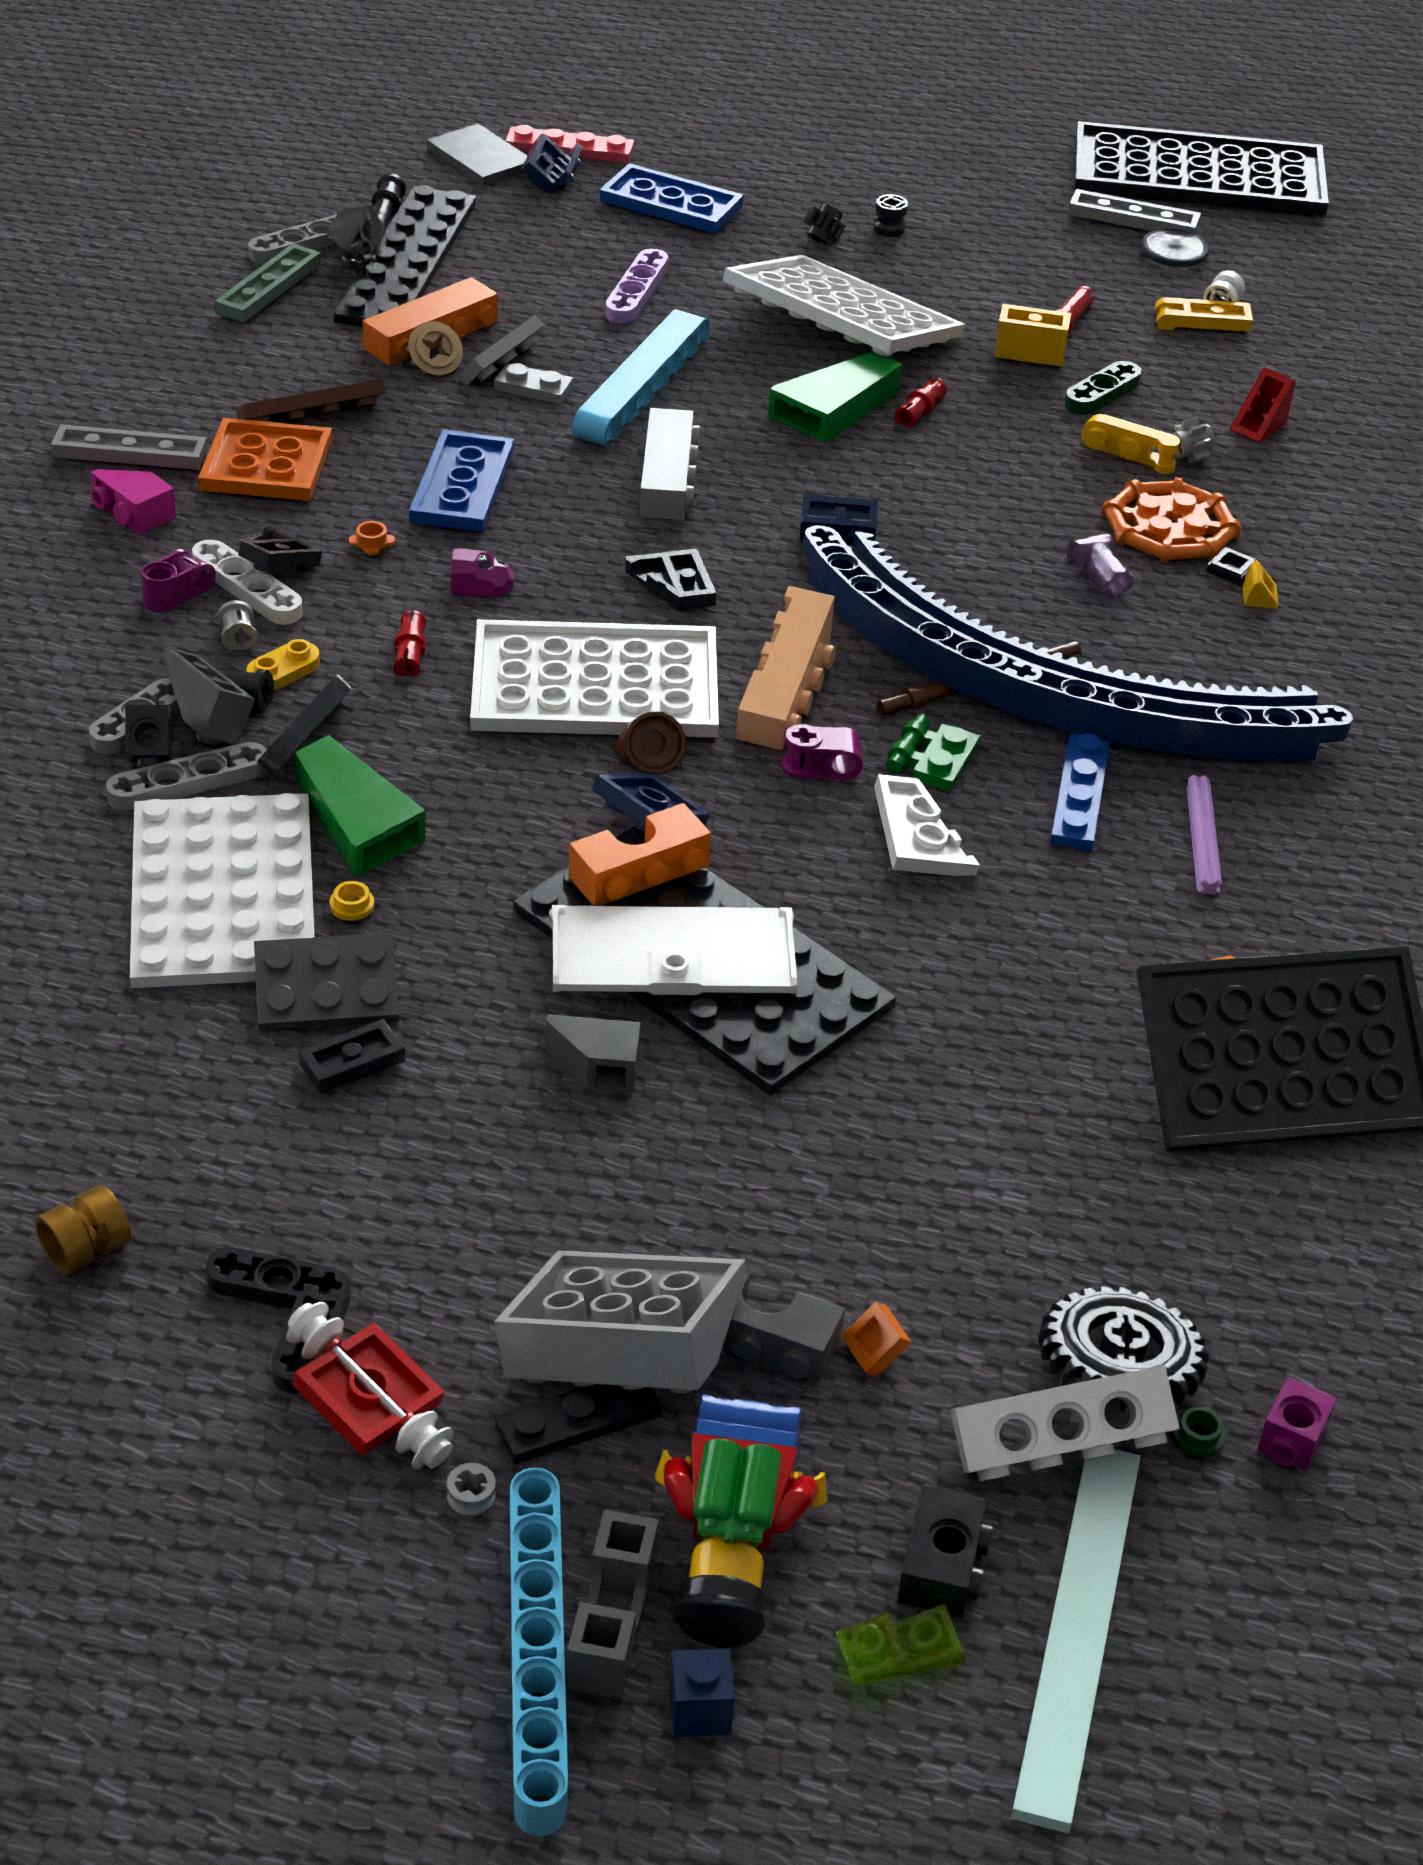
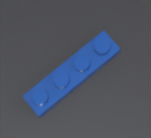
M1070 732L1052 829L1051 845L1087 851L1093 850L1110 745L1109 741L1101 740L1094 734L1086 733L1079 735Z

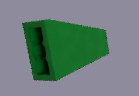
M870 352L774 385L770 388L768 417L820 441L827 442L900 391L902 363L875 352Z
M328 735L295 751L296 782L303 794L308 793L309 804L355 876L358 877L426 841L425 810Z

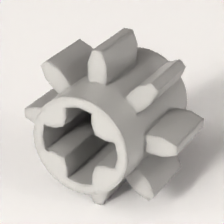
M1195 417L1181 421V424L1174 426L1176 432L1171 435L1177 436L1180 439L1178 453L1174 454L1176 458L1186 457L1188 463H1193L1210 457L1209 450L1214 448L1215 436L1208 424L1199 425L1198 418Z

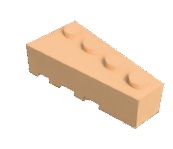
M788 586L784 596L785 612L778 611L773 623V628L775 629L771 642H765L758 670L753 671L738 708L737 740L783 750L786 745V730L790 726L801 724V714L808 715L813 700L812 691H820L824 679V668L830 670L835 657L836 647L830 645L835 596Z

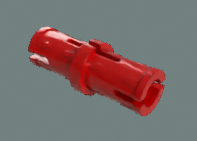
M933 377L921 389L912 391L907 398L908 401L896 410L894 415L896 423L903 425L908 419H911L906 426L912 428L925 414L929 415L934 410V404L947 393L945 382L940 378L936 381V377Z
M415 610L413 621H410V611L403 613L400 621V632L394 640V649L397 653L394 671L397 675L406 676L407 666L410 665L409 675L417 676L420 670V655L425 652L426 639L423 633L426 626V618L421 612Z

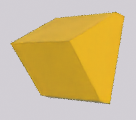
M1253 562L1243 582L1244 606L1278 609L1277 585L1260 562Z

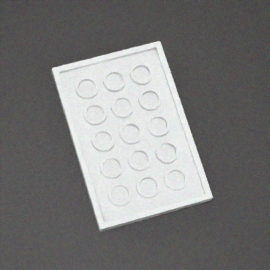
M804 255L725 268L723 282L735 286L734 290L744 295L758 296L762 298L761 302L765 305L783 307L789 310L788 314L792 317L813 320L817 322L816 326L826 331H838L844 334L845 340L870 345L873 352L884 356H891L892 353L898 351L909 352L911 348L929 347V344L947 343V340L962 337L965 326L962 322Z
M477 619L470 731L620 735L624 728L638 716L647 712H664L673 716L679 722L686 737L718 738L719 716L715 626Z
M308 793L134 801L130 946L131 988L256 982L254 941L315 937Z

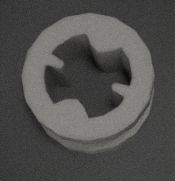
M465 1463L453 1469L447 1478V1500L450 1507L455 1512L464 1516H476L489 1510L495 1502L496 1479L493 1472L479 1463ZM469 1483L472 1488L481 1487V1493L474 1495L469 1490L462 1492V1485Z

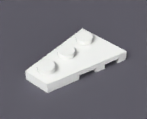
M878 774L874 789L892 869L949 876L977 875L979 863L973 855H965L960 847L962 839L955 830H948L939 817L942 811L918 778Z

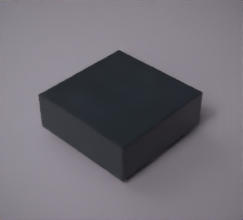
M1224 547L1208 563L1206 573L1240 586L1244 582L1251 564L1258 560Z

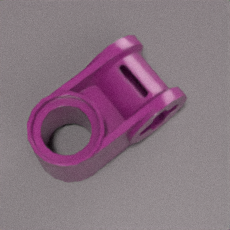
M184 549L174 550L169 555L146 564L141 570L143 605L148 610L155 612L168 611L177 607L190 598L212 588L216 578L215 568L209 563H199L192 559V555Z
M796 724L786 730L785 741L788 744L787 755L782 758L781 767L787 775L797 778H833L834 780H842L841 777H844L843 780H852L861 773L863 761L858 734L853 729L848 727H817ZM801 759H803L804 766L802 768L800 767Z

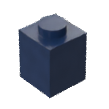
M730 1648L672 1650L669 1689L673 1737L731 1735L735 1697Z

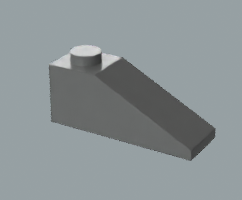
M165 646L162 655L183 721L197 732L195 737L202 742L214 746H219L221 741L235 745L238 744L255 699L201 656Z

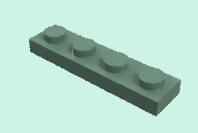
M292 243L214 301L215 313L243 323L320 266L321 252Z

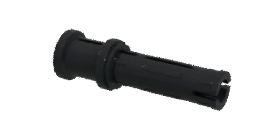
M384 174L378 180L377 190L373 194L371 201L373 211L363 233V239L367 244H372L375 237H377L375 244L379 242L388 228L392 215L397 213L401 206V199L406 192V184L396 174Z

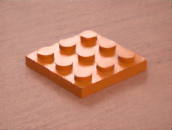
M223 417L198 477L199 490L311 501L332 443V428Z

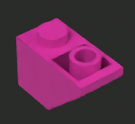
M96 469L91 472L92 489L90 494L93 503L98 509H105L115 516L120 525H127L140 534L176 518L174 488L152 472Z

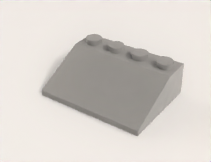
M557 1250L494 1321L504 1378L525 1379L529 1383H543L546 1381L572 1382L580 1387L607 1384L620 1385L627 1390L652 1387L667 1388L675 1393L698 1391L718 1363L747 1269L745 1259Z

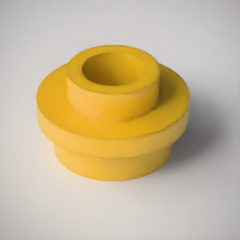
M346 881L339 884L330 897L329 903L332 914L342 920H361L369 916L374 910V897L372 893L369 892V888L365 884L358 881Z

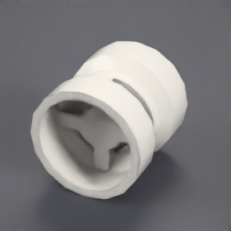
M1223 271L1214 278L1212 284L1206 289L1203 300L1238 302L1245 292L1244 280L1233 271Z

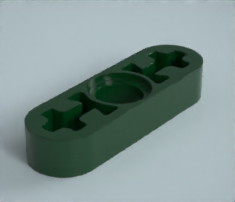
M1118 361L1067 389L1066 409L1080 415L1095 412L1137 388L1140 382L1141 368L1135 363L1128 361Z

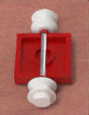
M318 1302L313 1305L307 1303L299 1307L288 1321L289 1330L286 1339L290 1344H297L303 1341L305 1345L302 1349V1356L307 1360L316 1358L294 1374L292 1385L361 1456H364L399 1432L395 1449L400 1454L410 1450L415 1453L412 1460V1467L415 1470H420L425 1465L430 1469L439 1466L453 1449V1445L450 1443L454 1435L453 1429L445 1427L437 1430L434 1426L438 1415L435 1411H431L441 1404L445 1391L375 1322L341 1342L344 1321L339 1317L327 1320L326 1316L329 1307L325 1302Z

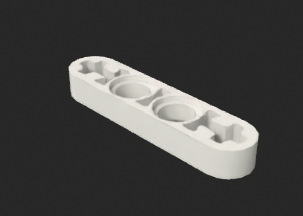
M212 539L200 541L193 546V559L199 563H209L215 568V583L241 601L249 604L251 608L276 624L282 625L292 624L301 619L303 611L300 595L267 572L254 569L252 567L253 563L238 556L239 553L223 542ZM235 572L242 573L240 575H227ZM260 589L266 590L265 592H252Z

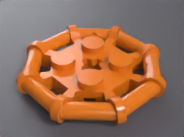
M1175 477L1173 481L1140 482L1137 479L1128 481L1124 489L1117 496L1104 502L1101 511L1102 516L1108 519L1115 533L1114 540L1119 546L1127 545L1159 558L1160 563L1165 564L1168 563V560L1207 558L1211 561L1232 539H1237L1241 533V524L1233 518L1226 505L1227 498L1221 493L1212 494L1184 483L1182 478ZM1132 501L1137 504L1135 508L1126 507ZM1214 514L1218 521H1210L1208 516ZM1126 522H1132L1134 527L1127 524ZM1207 535H1212V536H1213L1212 538H1211V537L1206 538V539L1203 538V536L1206 537Z

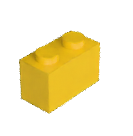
M1003 304L994 357L1063 367L1071 313Z

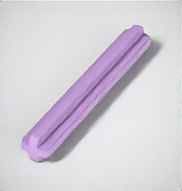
M1194 774L1188 778L1186 790L1196 886L1200 894L1206 895L1209 893L1217 895L1220 892L1219 886L1222 884L1211 783L1207 776L1198 777Z

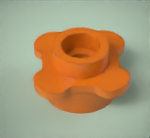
M366 521L356 527V535L349 537L350 546L358 547L364 550L366 555L370 556L377 555L383 548L395 544L394 536L387 535L386 526L377 521Z

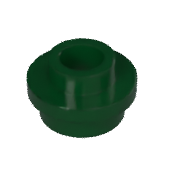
M1195 1406L1187 1409L1177 1417L1180 1429L1173 1430L1172 1435L1176 1445L1182 1451L1195 1457H1210L1221 1451L1226 1439V1430L1222 1419L1215 1411L1207 1407ZM1195 1431L1201 1432V1433H1203V1434L1206 1435V1436H1201V1435L1195 1434L1194 1432H1195Z

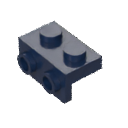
M542 133L534 141L521 170L530 182L540 186L546 193H553L558 187L563 190L574 178L572 173L581 162L578 157L583 147L577 143L566 154Z
M803 494L800 539H804L807 528L811 526H826L836 530L847 546H853L854 532L873 534V541H875L878 500Z

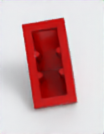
M1263 367L1229 430L1258 443L1262 442L1287 423L1296 381Z

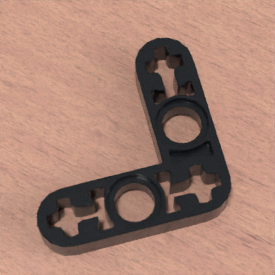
M236 1247L218 1249L206 1261L207 1283L215 1293L291 1308L292 1311L288 1321L292 1314L302 1305L307 1303L313 1305L318 1302H325L328 1305L327 1320L336 1317L343 1320L350 1303L351 1289L348 1274L334 1266ZM229 1267L238 1268V1270H232L229 1276L221 1275V1272H227ZM255 1270V1281L250 1282L249 1278H253V1271ZM275 1276H285L292 1280L288 1286L280 1289H273L265 1285L268 1279ZM302 1280H308V1284L304 1283V1291H301ZM327 1286H334L336 1288L331 1289L328 1295L319 1294V1292L324 1291ZM287 1321L272 1357V1378L280 1390L299 1394V1391L292 1385L294 1374L288 1373L287 1369H292L298 1359V1351L302 1352L305 1343L301 1341L297 1344H290L287 1341L286 1336L289 1330ZM304 1358V1366L316 1358L310 1360Z

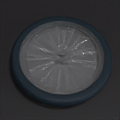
M1155 230L1146 234L1141 241L1142 252L1152 261L1166 266H1195L1204 262L1209 255L1208 244L1201 237L1184 230Z

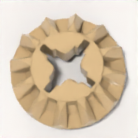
M427 321L419 324L409 335L406 351H409L412 358L411 364H416L422 370V374L429 373L439 377L452 373L460 364L463 356L462 343L456 332L448 325L437 321ZM439 339L438 352L441 354H437L435 358L430 359V349L427 346H431Z

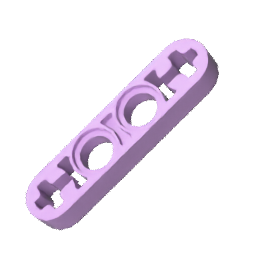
M646 249L638 254L606 301L605 316L609 321L625 324L635 320L667 272V253L659 249Z

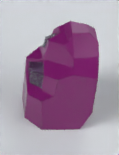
M464 548L453 549L451 593L462 596L483 597L503 595L513 588L515 572L503 561L496 560L489 552L467 550Z

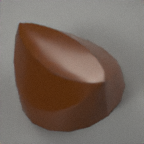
M647 712L635 718L624 728L615 742L614 751L624 761L637 769L647 773H663L673 769L681 761L686 749V736L682 726L673 716L664 712Z

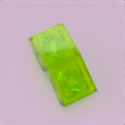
M945 1604L892 1623L887 1612L836 1631L854 1685H865L952 1667L967 1662Z

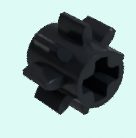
M822 203L819 209L816 207L810 208L803 223L809 225L806 234L826 245L830 239L834 241L839 240L846 225L840 223L843 214L825 203Z

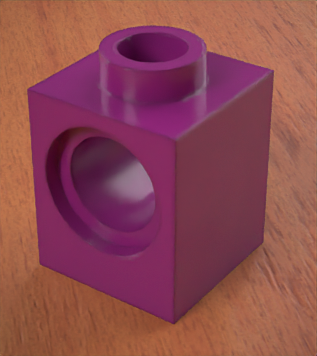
M1287 1377L1266 1418L1257 1450L1268 1454L1273 1461L1280 1465H1293L1307 1471L1328 1429L1337 1397Z

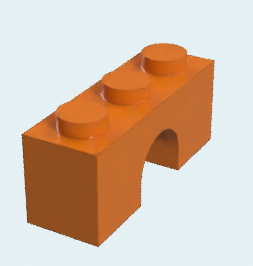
M682 803L646 816L644 844L630 845L622 843L609 830L569 843L568 877L593 906H601L708 867L711 832Z

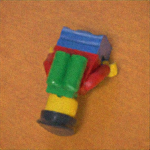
M702 1394L696 1433H693L691 1457L686 1456L685 1459L673 1458L669 1455V1451L663 1449L655 1479L665 1486L679 1516L686 1521L692 1522L693 1538L702 1541L696 1545L692 1553L688 1578L681 1583L679 1590L680 1602L675 1605L673 1613L675 1621L681 1630L701 1644L717 1648H736L751 1643L761 1635L766 1624L763 1616L766 1596L761 1590L764 1561L757 1549H769L775 1534L788 1532L809 1508L819 1507L827 1502L825 1472H819V1475L813 1478L803 1475L802 1472H797L800 1451L801 1407L784 1408L781 1406H770L767 1403L743 1399L731 1401L725 1398H715L708 1394Z

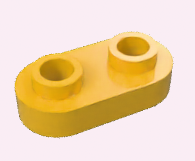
M295 639L251 661L247 665L246 672L255 673L258 669L269 670L273 676L274 690H278L314 672L320 664L319 649L306 640Z

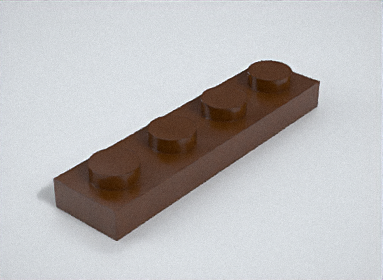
M382 379L242 404L236 409L238 419L272 422L271 418L285 415L286 421L306 418V411L319 409L320 414L324 415L342 411L341 405L354 403L355 409L375 405V398L385 394Z

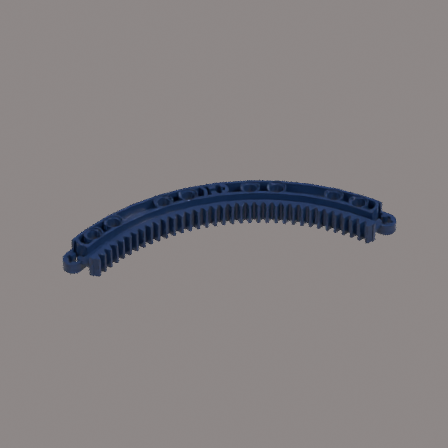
M811 526L805 531L803 552L810 560L808 579L819 593L835 596L834 609L848 623L880 648L917 671L960 693L1011 714L1079 735L1086 733L1094 734L1101 740L1172 754L1230 760H1315L1319 743L1340 742L1348 738L1353 720L1352 714L1348 710L1336 705L1316 706L1318 694L1307 686H1302L1300 692L1291 686H1287L1286 692H1283L1278 687H1272L1271 692H1267L1263 687H1258L1257 692H1252L1247 686H1243L1241 691H1236L1230 685H1227L1226 690H1220L1216 684H1212L1210 689H1205L1201 683H1196L1194 687H1189L1185 681H1180L1178 685H1173L1167 678L1159 683L1156 682L1154 676H1148L1143 680L1140 679L1138 673H1132L1128 677L1120 669L1110 673L1107 666L1103 665L1095 669L1092 662L1089 661L1080 665L1075 657L1064 660L1062 659V653L1047 654L1048 648L1033 649L1032 642L1019 644V637L1007 639L1005 638V631L994 633L992 632V625L981 627L980 619L968 620L969 614L967 612L956 613V606L945 607V599L935 600L936 593L925 592L926 586L916 585L915 578H907V571H899L900 565L892 563L891 556H885V549L879 548L878 541H873V534L854 532L853 546H847L839 533L830 527Z

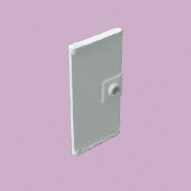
M552 905L549 911L553 931V992H649L653 995H698L701 992L797 994V971L793 938L794 913L792 908Z

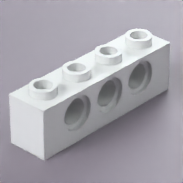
M1165 1365L950 1409L964 1473L977 1471L979 1481L1011 1475L1009 1464L1028 1460L1031 1470L1063 1464L1061 1454L1071 1451L1082 1450L1083 1459L1114 1454L1113 1443L1134 1439L1136 1449L1166 1443L1165 1432L1180 1429ZM1113 1398L1123 1400L1130 1411L1129 1421L1121 1429L1111 1427L1104 1416L1105 1406ZM1062 1408L1070 1410L1078 1421L1077 1432L1069 1440L1059 1438L1052 1428L1053 1416ZM1010 1419L1020 1422L1026 1430V1441L1016 1451L1005 1448L999 1437L1001 1426Z

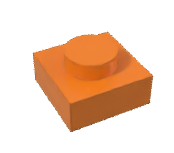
M877 1301L841 1335L864 1372L872 1376L881 1374L912 1343L888 1306Z

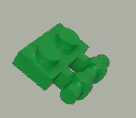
M919 714L914 720L906 723L901 732L902 739L896 741L890 748L886 768L894 774L899 773L904 766L912 768V778H918L921 783L951 792L978 748L980 735L945 724H941L937 732L929 731L927 729L930 725L929 718ZM916 746L927 748L924 753L915 751Z

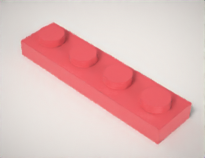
M527 125L511 127L505 140L521 152H530L534 141L544 133L566 154L578 143L583 147L578 158L629 163L634 150V140L625 139L619 135L603 137L595 136L590 132L575 134L566 133L555 128L548 130L533 129Z

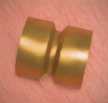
M97 1185L76 1196L72 1201L71 1208L61 1204L37 1216L35 1219V1230L42 1249L50 1261L65 1276L92 1263L95 1252L105 1256L131 1241V1229L125 1212L113 1193L104 1185Z

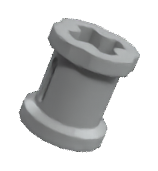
M240 600L224 603L217 613L218 623L223 628L221 632L223 645L230 651L254 647L258 640L256 628L252 626L254 614L251 606ZM237 611H240V614H241V619H239V620H238ZM236 633L238 637V642H236L234 638V634Z

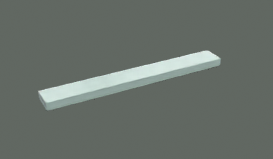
M1114 1449V1454L1084 1460L1011 1819L1068 1834L1073 1819L1141 1455Z

